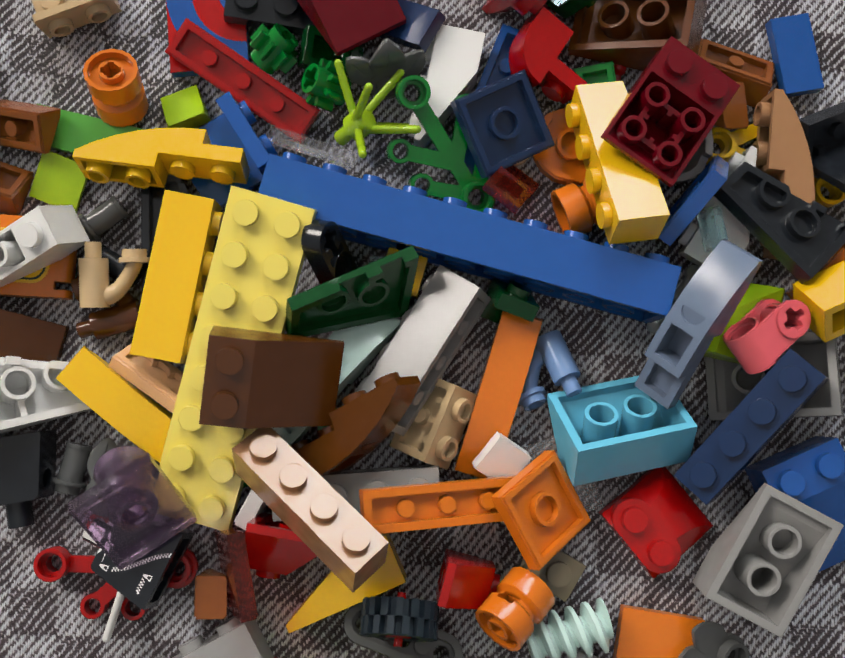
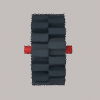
M398 592L396 598L389 596L364 597L360 635L394 640L393 647H402L403 641H437L439 606H437L436 602L429 600L406 599V593Z

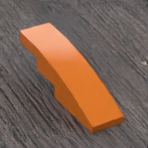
M502 311L454 470L479 478H488L476 470L472 462L497 431L508 438L543 322L542 319L535 317L533 322Z

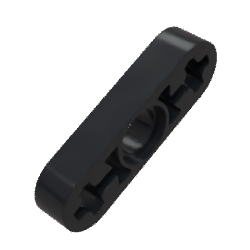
M314 219L310 225L304 227L301 237L302 250H304V254L320 284L358 269L335 222Z

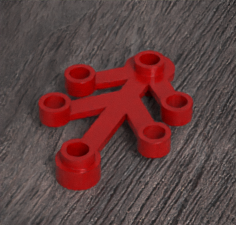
M92 512L86 518L85 526L87 527L89 522L97 515L102 516L105 521L114 516L112 514L100 515ZM53 546L37 554L33 568L39 579L45 582H54L63 578L69 572L95 573L91 569L95 555H71L66 548ZM187 548L181 559L185 566L184 572L181 574L175 572L167 588H183L195 579L198 573V560L190 549ZM54 555L61 558L62 566L60 569H56L52 565V557ZM106 582L98 591L85 596L80 603L82 615L88 619H96L103 615L109 608V602L116 597L117 590ZM91 598L99 601V612H95L90 608L89 601ZM127 598L121 606L122 615L130 621L140 619L149 610L148 608L145 610L141 609L140 613L132 612L130 600Z

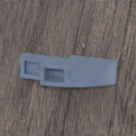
M727 239L721 240L691 278L654 335L644 354L648 357V360L634 386L666 409L674 407L713 338L723 333L763 260Z

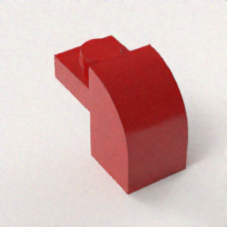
M543 6L535 15L532 14L527 18L512 41L509 50L511 74L525 69L532 88L537 85L541 86V90L546 97L562 104L572 100L576 85L587 84L585 80L557 58L574 31Z

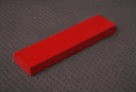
M187 18L165 50L168 55L224 93L230 92L237 102L240 103L244 100L253 113L299 144H301L321 113V110L308 104L304 98Z

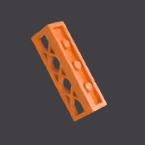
M516 475L359 489L360 514L380 534L501 522L503 519L491 496Z

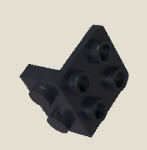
M842 102L799 120L809 146L814 176H818L845 193V102Z

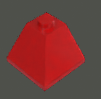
M262 512L247 523L245 531V568L255 569L256 575L259 577L280 579L281 574L288 575L317 557L283 521L273 522L272 514Z

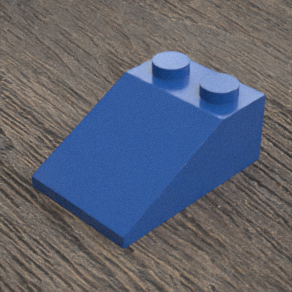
M814 436L745 468L755 493L766 483L844 525L819 572L845 561V452L837 437Z

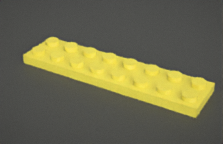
M231 186L149 503V510L227 533L232 528L244 481L235 473L232 448L258 428L243 429L199 424L209 334L213 326L285 333L287 298L295 295L305 259L304 250H302L301 245L302 232L304 227L310 225L316 218V209L237 186Z

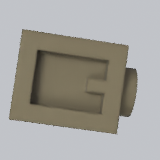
M560 550L540 571H529L542 579L553 595L566 602L586 566ZM523 558V559H522V562H521V566H522L523 568L529 570V568H528V566H527V564H526V562H525V560H524V558Z

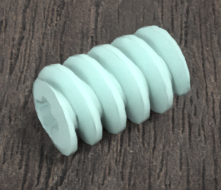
M599 597L596 599L595 612L586 601L580 603L579 616L571 606L564 608V620L560 618L555 610L549 611L548 624H545L543 620L539 624H534V632L526 642L531 658H545L546 656L561 658V652H566L569 658H577V650L580 647L591 658L593 657L595 643L599 644L605 654L609 653L610 639L614 638V632L603 599Z

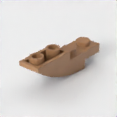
M775 88L757 103L753 114V124L758 126L757 140L752 145L757 148L756 168L788 185L791 194L807 203H811L813 200L815 201L813 165L806 136L797 113L783 89ZM764 247L763 258L776 259Z

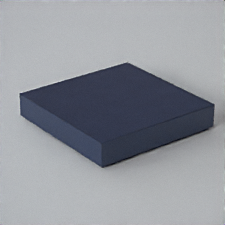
M525 69L450 102L481 178H487L555 145Z

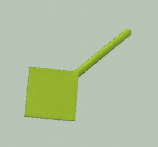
M53 151L46 154L42 153L29 196L50 205H73L77 213L88 178H85L74 160Z

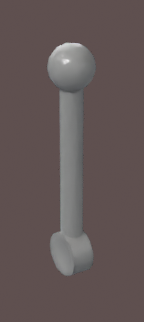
M691 265L685 269V278L675 291L672 306L700 268L698 265ZM665 318L647 323L648 331L656 334Z

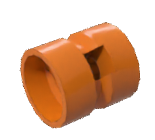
M117 49L101 50L91 55L84 64L83 75L88 90L92 95L98 116L103 122L115 127L132 126L141 121L147 114L149 104L136 60L131 54Z
M585 178L581 187L571 183L551 192L552 207L563 233L565 230H572L586 234L592 231L593 224L598 226L596 221L597 204L594 195L589 194L587 191Z
M513 567L497 585V592H492L475 612V618L482 630L494 642L505 649L517 652L534 632V624L542 622L555 605V597L547 584L536 574L522 567Z

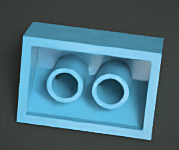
M639 375L581 387L582 392L573 397H567L564 390L547 394V403L558 457L573 486L686 462L691 456L698 426L680 400H678L674 407L666 409L634 386Z

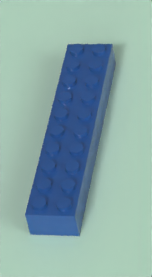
M283 152L282 157L269 154L258 193L316 209L315 219L335 222L344 240L387 252L389 247L403 250L413 245L419 256L428 258L427 263L437 266L442 265L451 270L491 281L493 278L509 283L510 280L525 285L534 293L646 324L665 318L672 307L682 267L669 264L670 258L664 255L645 253L643 257L629 253V247L621 243L609 245L607 241L603 246L589 242V236L581 232L565 230L564 234L547 230V224L533 219H524L523 223L507 219L508 214L497 209L484 208L483 212L467 208L468 204L465 201L454 197H444L443 201L427 197V192L423 189L405 185L403 190L386 186V180L369 174H364L362 179L346 175V169L330 163H324L322 168L307 164L306 158L294 153Z

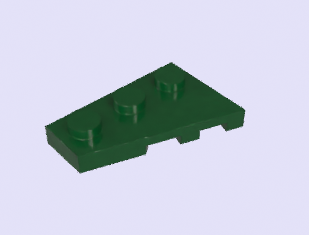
M413 245L287 298L285 324L287 334L307 337L402 317L409 308L419 261V255Z

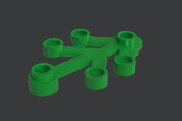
M418 75L403 78L397 84L395 90L397 102L403 108L413 110L437 151L411 145L405 139H394L388 144L386 149L388 158L394 163L402 164L409 161L450 170L458 185L433 181L428 174L416 173L409 179L408 186L415 187L416 180L424 178L428 184L425 190L427 197L429 195L440 198L454 197L465 201L468 204L467 208L483 212L484 208H493L496 194L494 187L488 181L489 177L481 178L476 164L471 174L464 162L467 142L457 118L452 139H450L428 103L431 96L428 82ZM408 85L414 86L418 91V97L415 101H409L405 97L404 92ZM469 93L459 95L455 100H457V99H459V98H461V97H463V96H465V95H468ZM398 143L403 144L406 148V154L401 159H397L393 154V148ZM474 189H477L481 195L479 202L476 204H472L469 201V194Z

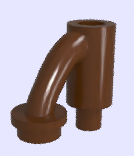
M78 274L77 278L71 280V287L74 296L79 301ZM127 292L116 302V306L90 313L89 320L76 324L79 337L82 339L94 335L100 340L134 330L140 301L138 299L135 300Z

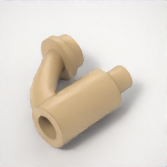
M84 242L85 258H78L80 308H108L111 304L119 301L133 285L143 263H149L150 257H147V249H121L122 257H119V263H126L116 281L109 285V258H102V242Z

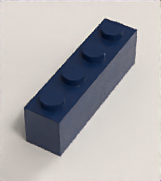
M790 348L681 466L674 476L705 505L715 501L829 378Z

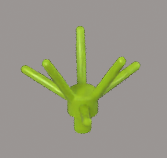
M340 59L335 60L334 65L349 112L343 119V126L334 133V138L338 144L344 146L354 139L359 157L365 158L367 152L364 138L369 134H417L421 132L419 125L376 122L372 113L404 76L405 72L403 69H398L368 105L367 102L373 85L369 82L366 83L357 106H355L342 61Z

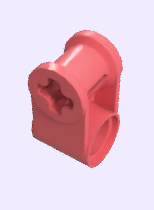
M764 299L758 302L740 321L728 328L722 338L747 374H758L773 366L780 356L807 332L811 323V313L808 307L799 300H786L781 303L775 299Z

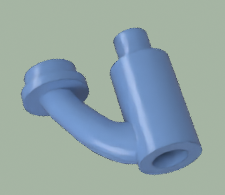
M559 330L547 332L537 339L524 383L523 393L518 403L523 405L525 411L537 409L547 402L545 388L538 386L543 364H545L554 385L562 386L567 397H573L582 392L577 380L581 372Z

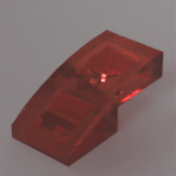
M514 165L506 169L501 166L484 184L482 190L514 214H517L534 195L540 184Z

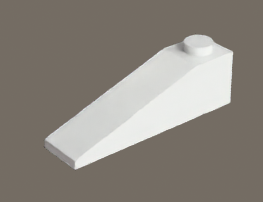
M7 355L6 357H0V434L92 410L56 379L69 362L28 360Z

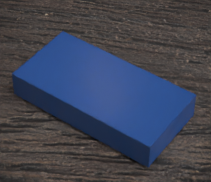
M809 13L770 19L765 24L778 88L783 89L787 97L820 92L824 88Z

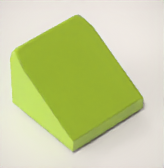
M197 84L160 98L168 128H196L211 121Z

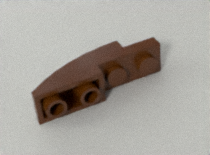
M398 372L390 373L374 381L376 388L369 392L361 390L342 399L344 405L329 413L333 425L320 429L317 432L318 439L312 442L311 439H306L291 445V447L321 476L342 472L372 452L399 423L421 384L418 376L400 377Z

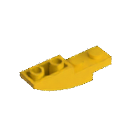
M155 128L137 130L93 141L74 149L72 155L85 178L93 182L102 184L109 181L128 183L133 187L141 189L148 188L149 186L165 188L168 174L185 180L195 177L211 179L217 183L229 185L233 182L247 184L250 173L244 149L212 145L206 129Z

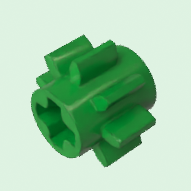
M276 23L270 30L264 24H261L250 37L252 39L250 46L254 48L250 56L254 63L264 72L274 74L275 71L280 69L283 73L287 74L298 62L296 58L298 52L295 50L299 45L298 41L281 24Z
M321 58L319 65L315 63L310 64L306 68L301 81L302 91L309 94L306 102L332 112L334 105L341 106L345 103L334 61ZM347 77L348 82H349V86H350V89H351V81H350V79Z

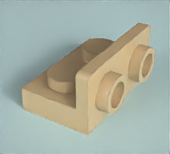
M32 0L36 11L32 15L34 23L49 38L70 35L76 28L90 23L105 22L111 18V15L122 12L118 0Z
M438 379L435 384L436 387L420 409L406 434L402 436L395 433L390 447L422 462L447 470L452 459L457 454L458 444L470 420L476 394L450 382Z

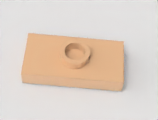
M131 344L112 356L108 365L111 369L173 413L183 375L181 370L168 361L130 354Z

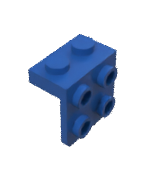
M230 92L215 100L223 114L198 129L207 130L212 145L244 149L250 168L247 184L233 182L232 184L224 185L211 179L195 177L191 179L201 197L215 199L221 207L227 204L231 186L251 190L260 185L269 154L278 155L266 134L257 137L251 125L257 122L246 102L243 100L237 104Z

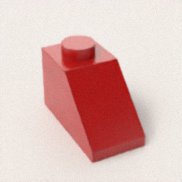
M446 549L436 586L437 606L451 609L478 610L492 592H497V585L500 583L501 576L495 573L496 567L494 562Z

